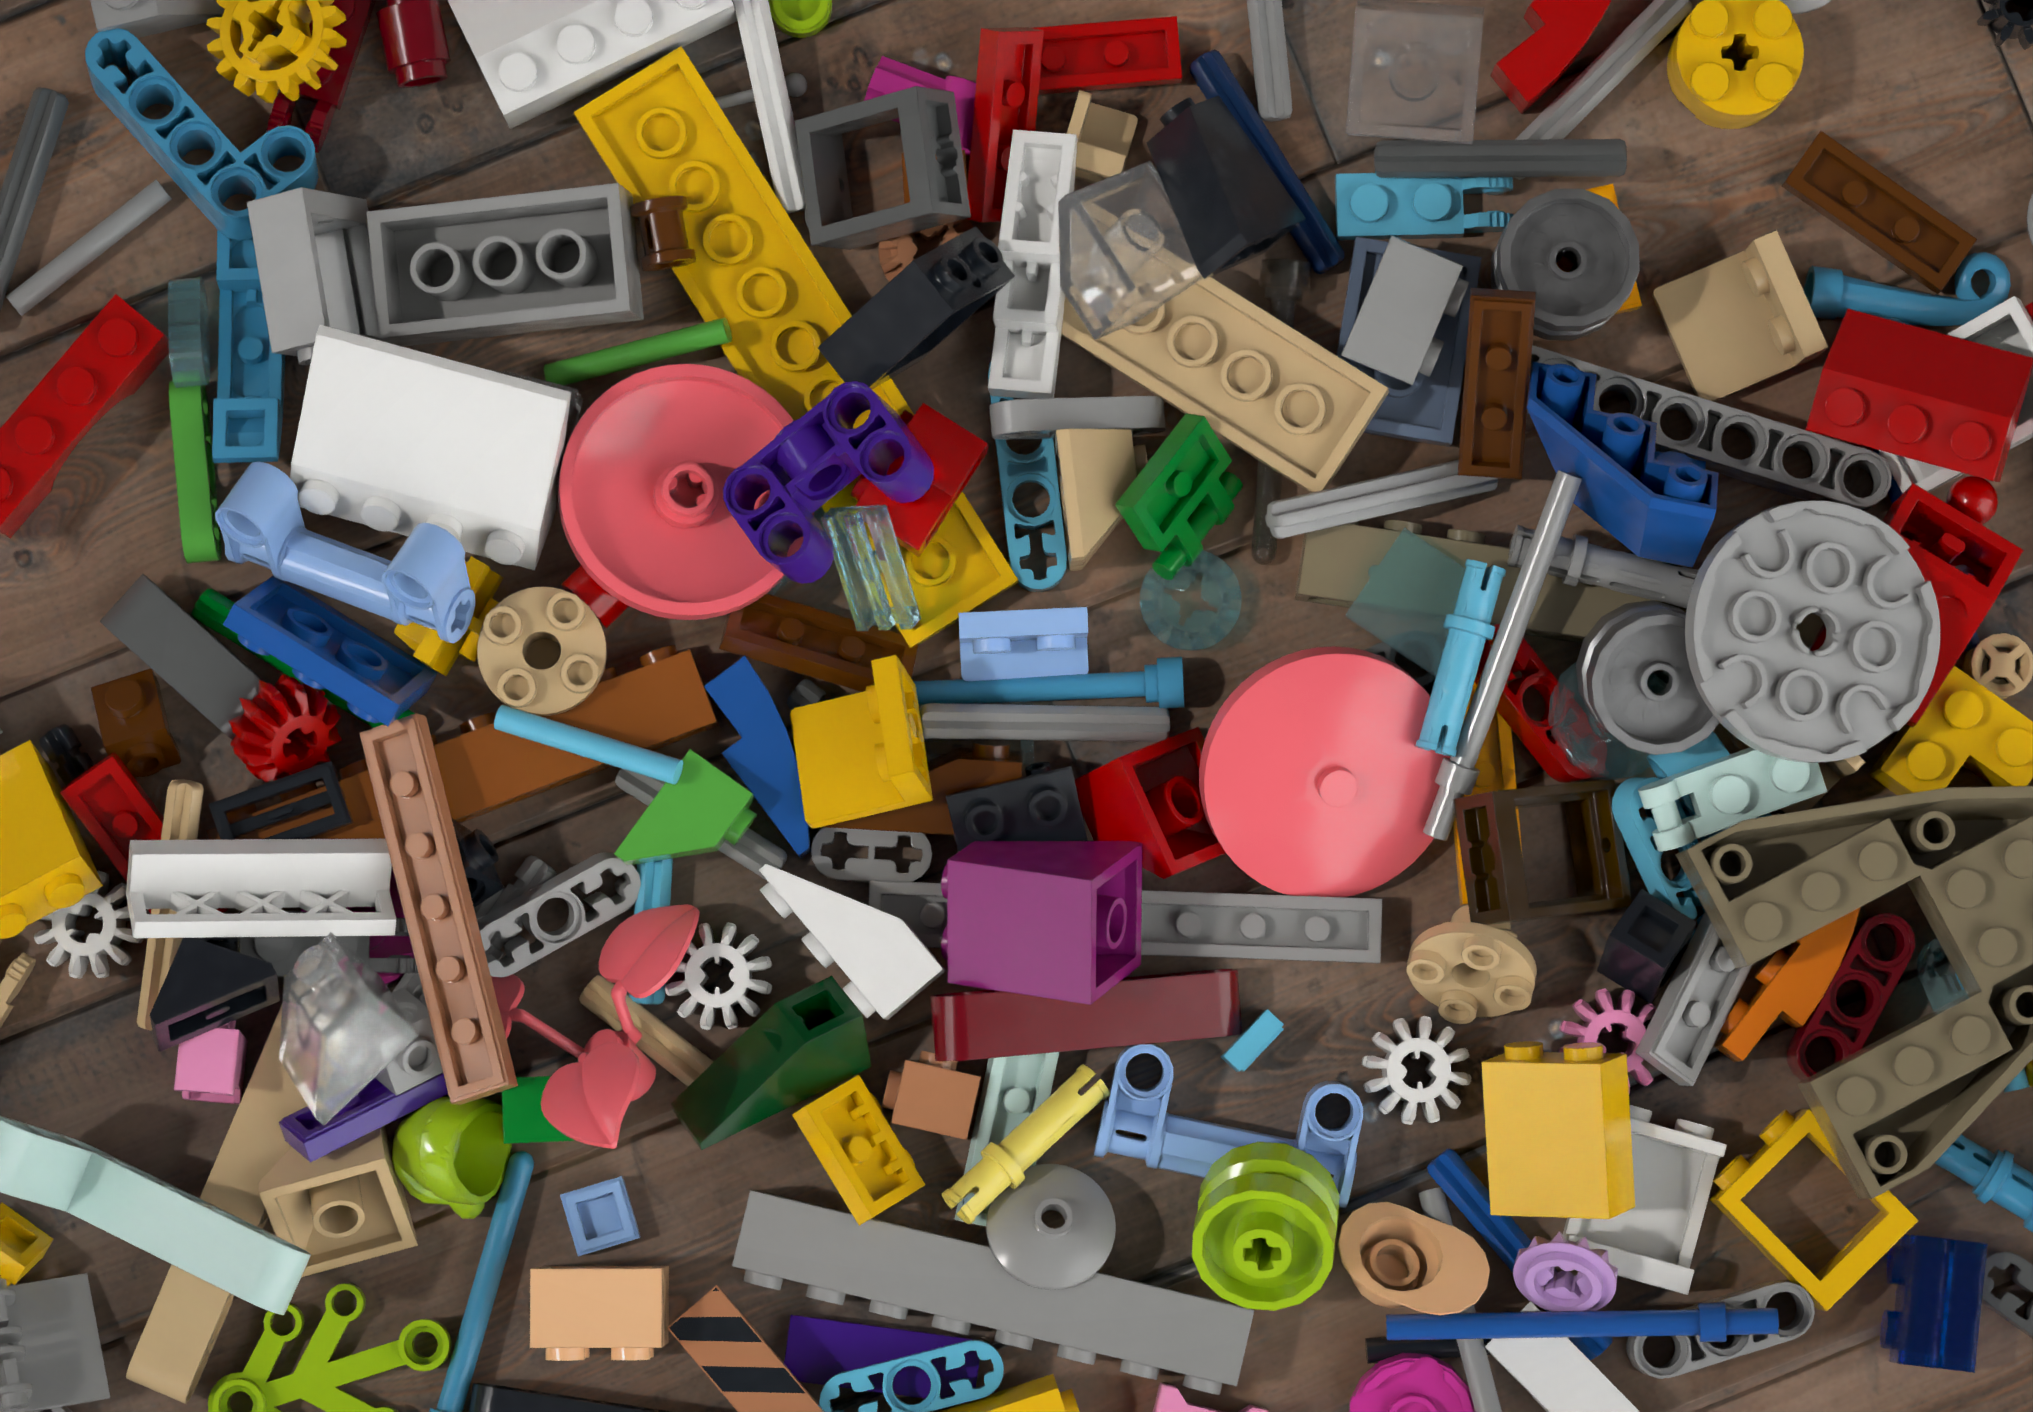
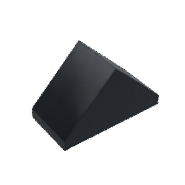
M183 938L150 1013L153 1038L158 1051L161 1052L279 1002L277 973L272 963L196 938Z

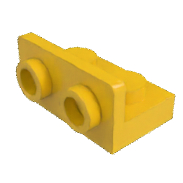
M859 1075L792 1114L859 1226L925 1186L924 1181L915 1168L912 1156L902 1147L882 1114L878 1100L868 1091Z

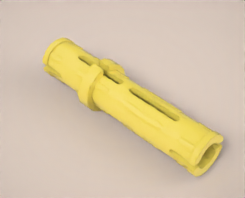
M1080 1065L1071 1077L1022 1123L1015 1127L998 1145L990 1142L981 1151L983 1159L963 1175L952 1187L942 1193V1197L952 1210L969 1193H974V1196L956 1214L965 1223L971 1224L975 1221V1217L990 1205L1008 1186L1012 1189L1017 1188L1025 1180L1023 1172L1100 1101L1110 1095L1105 1083L1099 1079L1086 1093L1080 1096L1078 1092L1096 1075L1088 1066Z

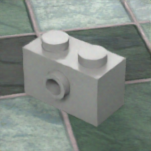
M1391 235L1341 355L1413 385L1418 372L1430 377L1444 344V341L1433 337L1443 313L1455 318L1469 285L1468 281L1458 278L1463 265Z

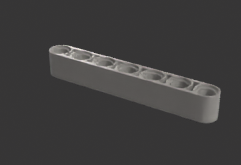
M1532 345L1530 374L1533 362L1548 365L1566 364L1580 371L1596 374L1593 410L1601 412L1599 397L1602 393L1617 391L1623 394L1629 401L1631 407L1630 414L1637 416L1641 420L1657 423L1656 452H1679L1692 459L1706 461V470L1719 472V474L1802 500L1831 501L1846 504L1863 511H1867L1886 497L1891 487L1892 474L1889 465L1882 456L1873 451ZM1465 365L1463 371V380L1465 378ZM1678 410L1684 413L1691 424L1689 438L1679 441L1667 437L1660 426L1662 412ZM1732 428L1746 433L1752 445L1749 458L1743 460L1734 459L1725 453L1721 444V436L1724 430ZM1791 447L1800 448L1809 455L1812 462V472L1809 477L1800 479L1787 473L1782 463L1785 449ZM1851 466L1860 467L1869 473L1873 482L1872 492L1869 497H1856L1848 492L1843 482L1846 468Z

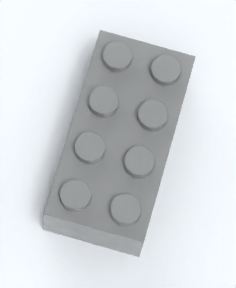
M619 183L366 211L378 339L404 347L644 320L635 218L631 217L630 206L633 205L632 193Z

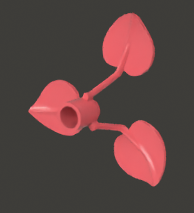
M684 904L641 911L627 918L611 933L601 951L599 971L607 981L615 983L611 990V997L622 1030L604 1029L598 1031L587 1041L585 1048H582L529 1012L517 1008L525 991L524 983L514 974L507 977L491 976L506 1039L510 1034L512 1021L520 1022L578 1059V1062L567 1064L552 1074L546 1083L541 1098V1109L544 1117L554 1128L567 1137L588 1145L615 1149L618 1143L621 1123L630 1102L643 1096L654 1083L656 1068L651 1060L636 1046L642 1037V1033L633 1024L626 1003V994L628 992L635 998H646L668 982L680 965L694 936L700 915L697 907Z

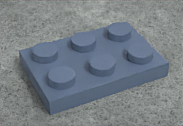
M1356 237L1336 356L1383 384L1390 391L1363 433L1450 447L1453 440L1466 359L1471 288H1477L1482 257L1424 248L1462 264L1463 267L1458 278L1468 281L1469 285L1455 318L1443 313L1433 337L1444 341V344L1430 377L1418 372L1413 385L1341 355L1388 245L1386 241Z

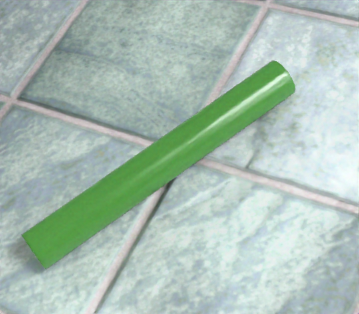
M724 317L544 365L545 378L548 386L557 388L732 342L731 329L727 319Z

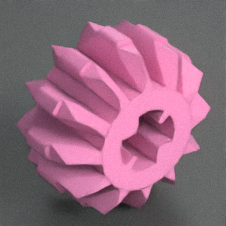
M1606 988L1595 992L1597 1014L1587 1002L1582 999L1577 1000L1572 1007L1585 1023L1581 1026L1571 1021H1563L1560 1023L1559 1031L1565 1035L1578 1037L1577 1043H1597L1600 1031L1602 1033L1611 1032V1025H1616L1620 1028L1619 1039L1628 1043L1627 1051L1625 1052L1627 1054L1628 1072L1638 1083L1648 1086L1653 1081L1651 1073L1641 1064L1644 1059L1635 1052L1646 1032L1643 1023L1653 1017L1656 1011L1655 1006L1651 1003L1646 1004L1634 1015L1631 1014L1635 993L1630 990H1624L1619 996L1616 1009L1614 1010L1611 995ZM1603 1045V1053H1606V1047ZM1563 1047L1559 1048L1558 1052H1564ZM1628 1078V1086H1629V1094H1630V1083H1629V1078Z

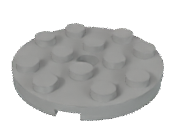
M1802 501L1771 507L1752 515L1732 528L1714 546L1700 567L1692 585L1685 617V644L1689 667L1700 695L1712 714L1730 733L1751 748L1766 755L1794 762L1817 763L1839 761L1865 753L1867 749L1882 741L1893 731H1899L1909 721L1927 694L1935 673L1940 649V618L1931 581H1925L1917 563L1907 550L1910 546L1889 525L1861 509L1831 501ZM1810 613L1819 616L1826 627V639L1823 645L1814 651H1810L1803 644L1800 632L1796 630L1797 624H1800Z

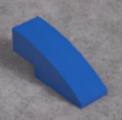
M744 656L704 686L707 693L741 736L740 740L722 752V754L749 791L753 793L755 799L800 859H802L811 852L810 826L805 821L796 755L787 729L768 690L746 656Z

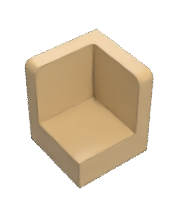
M1079 90L1066 133L1077 135L1075 178L1118 191L1138 119L1135 115L1092 103V94Z

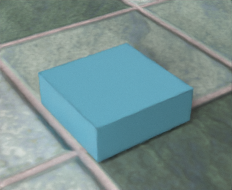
M1268 1009L1264 1010L1220 1057L1236 1072H1244L1284 1030L1282 1028L1284 1024Z

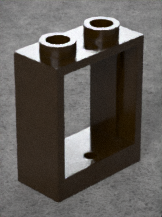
M1614 779L1498 790L1453 799L1470 921L1494 925L1588 914L1629 907L1632 903L1630 872L1626 864L1622 833L1617 826L1612 812V800L1616 791ZM1565 804L1578 897L1529 903L1516 809ZM1609 840L1611 843V849H1609L1608 845Z

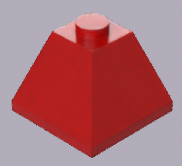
M1199 727L1118 757L1075 780L1082 817L1088 826L1093 840L1142 843V868L1163 879L1226 854L1210 828L1201 802L1199 767L1205 740Z

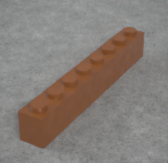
M675 645L662 647L639 657L642 667L618 676L615 667L604 669L597 687L582 703L560 714L541 716L651 751L719 727L693 654L690 649L678 654ZM495 712L475 717L460 724L459 727L462 735L439 744L436 736L431 735L451 818L460 824L613 767L609 764L494 729ZM366 759L341 768L339 773L342 780L339 783L344 791L345 801L354 823L310 839H385ZM315 782L279 795L281 799L279 804L260 811L257 810L255 804L227 813L230 824L327 791L326 786L318 789ZM332 804L244 834L235 839H264L335 814ZM216 827L206 831L209 840H221Z

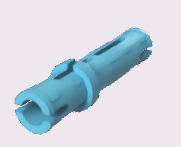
M1470 559L1466 560V569L1454 613L1446 615L1443 625L1449 631L1419 740L1416 741L1415 747L1427 751L1434 750L1435 753L1445 756H1456V747L1486 640H1492L1496 627L1490 625L1502 579L1506 574L1504 568L1495 565L1486 567L1487 563Z

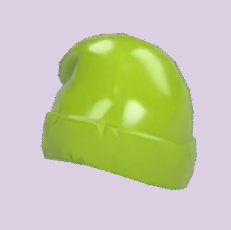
M445 1096L406 1114L395 1131L392 1162L396 1176L410 1195L424 1204L449 1205L462 1219H474L479 1216L484 1209L485 1202L496 1194L502 1184L511 1155L512 1144H504L502 1106L485 1098L462 1105L451 1104L449 1096Z

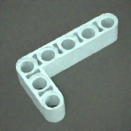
M0 1116L1 1193L66 1211L253 1305L279 1315L285 1314L311 1256L309 1252L91 1145L59 1133Z

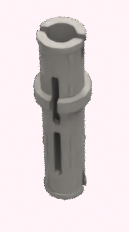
M1521 525L1516 526L1508 553V566L1522 567L1535 530ZM1574 534L1572 539L1560 537L1547 574L1562 578V584L1575 587L1578 582L1596 585L1687 609L1692 585L1699 569L1681 567L1662 561L1638 557L1635 554L1603 548L1602 546L1588 543V537Z

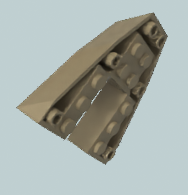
M2033 786L1941 788L1748 819L1675 854L1736 969L1749 966L1893 889L1908 883L1967 994L1797 1083L1858 1198L1873 1199L1929 1169L2033 1059Z

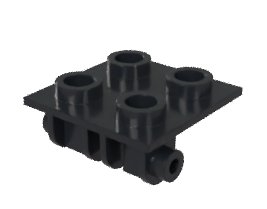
M1037 762L1025 767V777L945 795L958 852L974 841H1088L1072 767L1051 770L1049 762Z

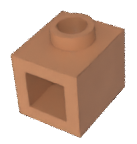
M921 1050L919 1062L905 1060L903 1072L890 1070L882 1108L894 1110L891 1121L893 1124L967 1140L981 1077L956 1071L958 1061H935V1053Z

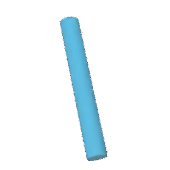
M501 705L495 716L494 729L673 785L678 782L682 773L683 760L506 705Z

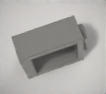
M301 187L247 202L272 353L297 356L299 365H310L316 333L320 325L380 340L377 336L366 212L368 211L367 200Z

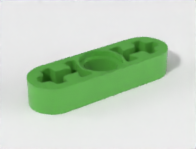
M203 378L172 380L169 382V407L184 556L187 564L220 561L221 533L215 519L218 500L215 468L212 459V435L206 385Z

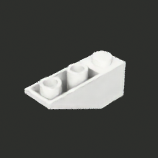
M768 864L759 869L768 881L760 889L762 894L784 919L793 912L810 931L801 940L825 968L834 961L851 980L842 989L866 1018L877 1011L883 1019H890L946 971L904 920Z

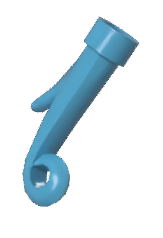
M1978 252L1965 257L1956 270L1954 279L1955 292L1958 298L1879 284L1843 275L1841 269L1811 266L1809 268L1803 291L1816 318L1835 320L1836 317L1844 318L1847 309H1852L1908 325L1953 326L1964 325L2003 303L2008 298L2011 281L2010 273L2001 259L1987 252ZM1983 270L1989 276L1990 285L1987 292L1979 297L1972 288L1971 279L1974 272Z

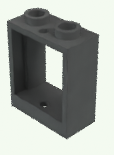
M914 86L795 121L798 143L796 155L801 167L806 203L805 221L809 229L812 246L851 250L971 217L954 92ZM899 118L910 202L853 218L842 134Z

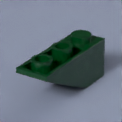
M833 976L775 1003L671 1103L673 1112L700 1149L703 1150L870 1068L871 1061L863 1015Z

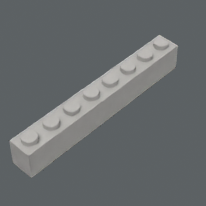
M750 1190L732 1264L733 1267L745 1269L743 1282L781 1290L783 1279L808 1284L806 1297L843 1305L846 1294L871 1299L868 1311L906 1320L908 1309L934 1314L931 1326L969 1335L971 1323L996 1329L994 1341L1032 1350L1034 1338L1059 1344L1057 1356L1094 1365L1097 1353L1122 1359L1119 1370L1121 1372L1157 1380L1160 1368L1185 1374L1182 1386L1220 1395L1222 1383L1233 1386L1238 1384L1254 1315L1253 1309H1246L1239 1305L1097 1272L1085 1282L1066 1289L1044 1290L1021 1283L1009 1275L997 1262L990 1246L873 1218L859 1226L852 1213L756 1190Z

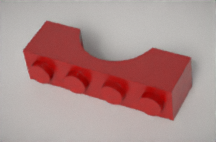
M117 294L112 297L0 428V532L9 538L16 533L52 491L53 483L59 470L87 432L117 403L135 394L176 346L165 334Z

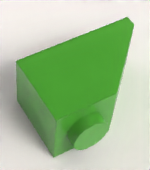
M689 749L682 759L683 768L678 782L675 785L667 782L663 785L614 855L626 865H636L718 851L725 840L735 846L757 816L756 813L749 809L755 800L753 793Z

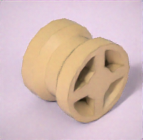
M2007 633L1993 634L1979 641L1974 649L1969 650L1965 654L1962 671L1999 698L2005 699L2022 691L2031 681L2033 676V654L2028 645L2019 637ZM1985 655L1990 659L1989 664H1988V665H1989V670H1988V671H1987V662H1988V660L1986 659ZM1995 677L2006 678L2008 682H2006L2004 679H1996Z

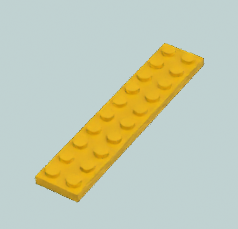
M682 46L576 110L574 115L616 183H619L632 193L633 204L667 196H685L687 198L688 208L683 211L688 245L689 248L695 250L696 262L672 268L671 270L704 322L724 317L727 319L731 329L732 342L719 346L737 375L750 380L769 393L782 405L794 421L800 419L826 398L834 388L845 383L818 347L852 315ZM892 379L872 389L899 416L904 410L913 414ZM866 410L858 416L853 429L865 423L869 417L870 410ZM861 474L821 506L910 648L923 643L958 621V613L974 611L1019 581L963 492L953 504L943 523L920 557L854 516L853 509L858 500L850 496Z

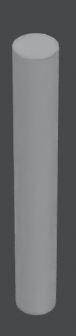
M157 179L14 289L6 298L17 312L23 316L167 204L172 198Z

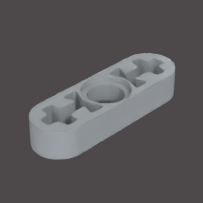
M1159 396L1017 399L989 405L992 438L1000 440L1055 438L1056 430L1131 429L1132 436L1154 434L1166 430L1164 400Z
M598 853L478 919L477 922L484 951L491 946L488 936L493 932L508 938L522 931L521 927L514 922L519 916H521L525 929L536 939L530 945L521 935L509 940L503 945L506 956L500 960H497L490 953L485 954L490 975L492 977L510 976L628 910L636 902L641 886L640 877L633 865H626L613 853ZM606 869L616 876L622 875V878L615 882L617 893L610 898L600 891L583 899L591 907V910L585 913L580 899L571 892V888L575 885L585 894L599 888L603 884L600 874ZM562 898L569 907V916L566 923L556 931L547 932L541 930L537 922V913L540 906L548 899Z

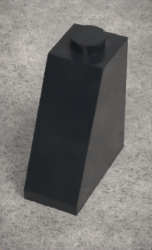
M1219 95L1197 104L1194 103L1191 97L1186 98L1162 115L1160 121L1164 128L1146 143L1196 268L1204 279L1262 255L1306 219Z

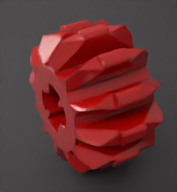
M283 673L274 686L271 683L259 680L258 695L253 699L239 698L245 711L244 714L228 721L232 727V732L236 735L230 745L233 748L234 754L246 764V769L257 779H262L265 782L275 781L312 768L318 761H330L326 749L328 746L342 740L338 729L335 727L341 716L338 714L336 706L324 696L325 692L322 689L310 687L298 681L295 677H290Z

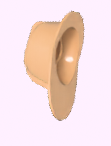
M1390 1202L1368 1203L1353 1211L1341 1226L1338 1240L1341 1262L1352 1277V1281L1361 1295L1373 1304L1390 1309L1408 1307L1419 1312L1440 1316L1462 1312L1477 1303L1487 1289L1490 1268L1484 1250L1473 1237L1454 1226Z

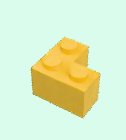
M1953 666L1918 723L1913 728L1905 724L1897 732L1868 773L1869 776L1896 795L1947 788L1962 765L1993 787L2027 786L2033 778V721L1959 668Z

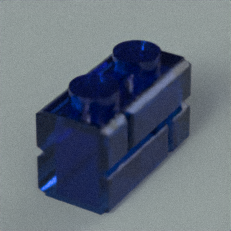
M1905 1234L1902 1237L1901 1246H1893L1890 1249L1887 1262V1283L1897 1285L1894 1311H1884L1880 1330L1881 1348L1890 1349L1889 1362L1975 1373L1988 1243Z

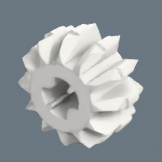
M97 871L103 884L102 887L85 895L75 905L58 909L41 918V920L52 921V928L41 930L34 935L37 944L43 945L58 942L46 959L51 966L57 967L71 956L69 976L81 979L83 977L89 960L92 971L97 978L108 977L110 967L107 955L109 954L120 965L127 966L132 961V958L120 946L123 939L132 943H142L143 938L133 937L132 929H126V921H131L128 906L120 908V905L127 899V884L121 883L107 894L110 881L109 874ZM95 907L99 912L94 915V918L103 921V929L100 934L90 933L85 943L80 939L85 932L75 929L78 916L88 917L92 912V908Z
M728 922L725 924L721 943H715L713 930L708 923L700 924L699 935L704 946L697 949L691 941L686 951L691 956L687 963L681 961L675 971L685 973V980L671 982L665 986L668 996H677L687 991L692 995L680 1005L677 1011L682 1018L692 1015L700 1004L705 1005L700 1018V1027L705 1030L712 1028L716 1009H722L724 1023L730 1030L736 1029L738 1027V1018L733 1006L739 1003L746 1013L752 1017H756L761 1011L756 1003L746 997L749 989L761 994H770L772 991L770 983L752 979V972L763 971L772 966L771 959L766 956L749 962L746 960L745 957L759 943V939L754 934L746 937L737 949L733 948L732 945L737 934V926L734 923ZM713 959L719 966L722 964V959L729 960L734 966L729 973V977L734 982V985L725 993H722V989L716 987L715 994H711L703 987L709 978L703 968Z
M1426 1016L1419 1018L1415 1038L1411 1037L1408 1024L1404 1018L1394 1020L1393 1029L1399 1043L1395 1044L1387 1035L1377 1032L1372 1037V1041L1378 1048L1387 1053L1385 1058L1373 1055L1362 1058V1066L1368 1069H1382L1383 1077L1364 1083L1365 1092H1377L1387 1087L1390 1093L1380 1102L1378 1111L1382 1114H1388L1393 1110L1398 1101L1402 1100L1404 1103L1401 1111V1122L1407 1125L1413 1124L1416 1117L1417 1103L1420 1102L1429 1123L1439 1121V1110L1434 1098L1438 1097L1446 1106L1456 1109L1461 1104V1100L1456 1094L1446 1088L1448 1083L1469 1085L1471 1082L1469 1074L1451 1072L1450 1064L1467 1059L1469 1057L1468 1050L1460 1048L1446 1054L1443 1048L1453 1039L1455 1031L1451 1027H1445L1433 1041L1429 1040L1432 1021L1430 1017ZM1409 1053L1412 1060L1418 1059L1421 1053L1430 1061L1425 1071L1431 1077V1080L1424 1087L1422 1082H1414L1413 1088H1411L1402 1080L1406 1076L1407 1069L1401 1062Z

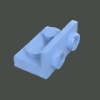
M1087 607L958 613L961 678L964 681L1088 674Z

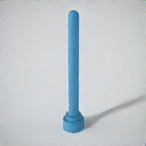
M1182 657L1157 658V664L1144 665V671L1088 673L983 681H964L963 679L913 681L916 685L919 707L928 703L988 704L1146 696V703L1159 702V708H1185Z
M518 1151L509 1159L437 1408H430L429 1412L463 1411L534 1168L533 1157L525 1151Z

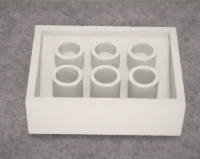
M447 0L509 129L659 59L680 46L684 47L737 21L732 0Z
M320 325L316 333L291 462L290 479L298 490L299 506L315 514L331 515L367 525L378 531H390L409 536L419 523L434 524L455 536L462 544L465 552L490 558L500 564L516 565L535 570L555 516L558 481L563 458L571 392Z

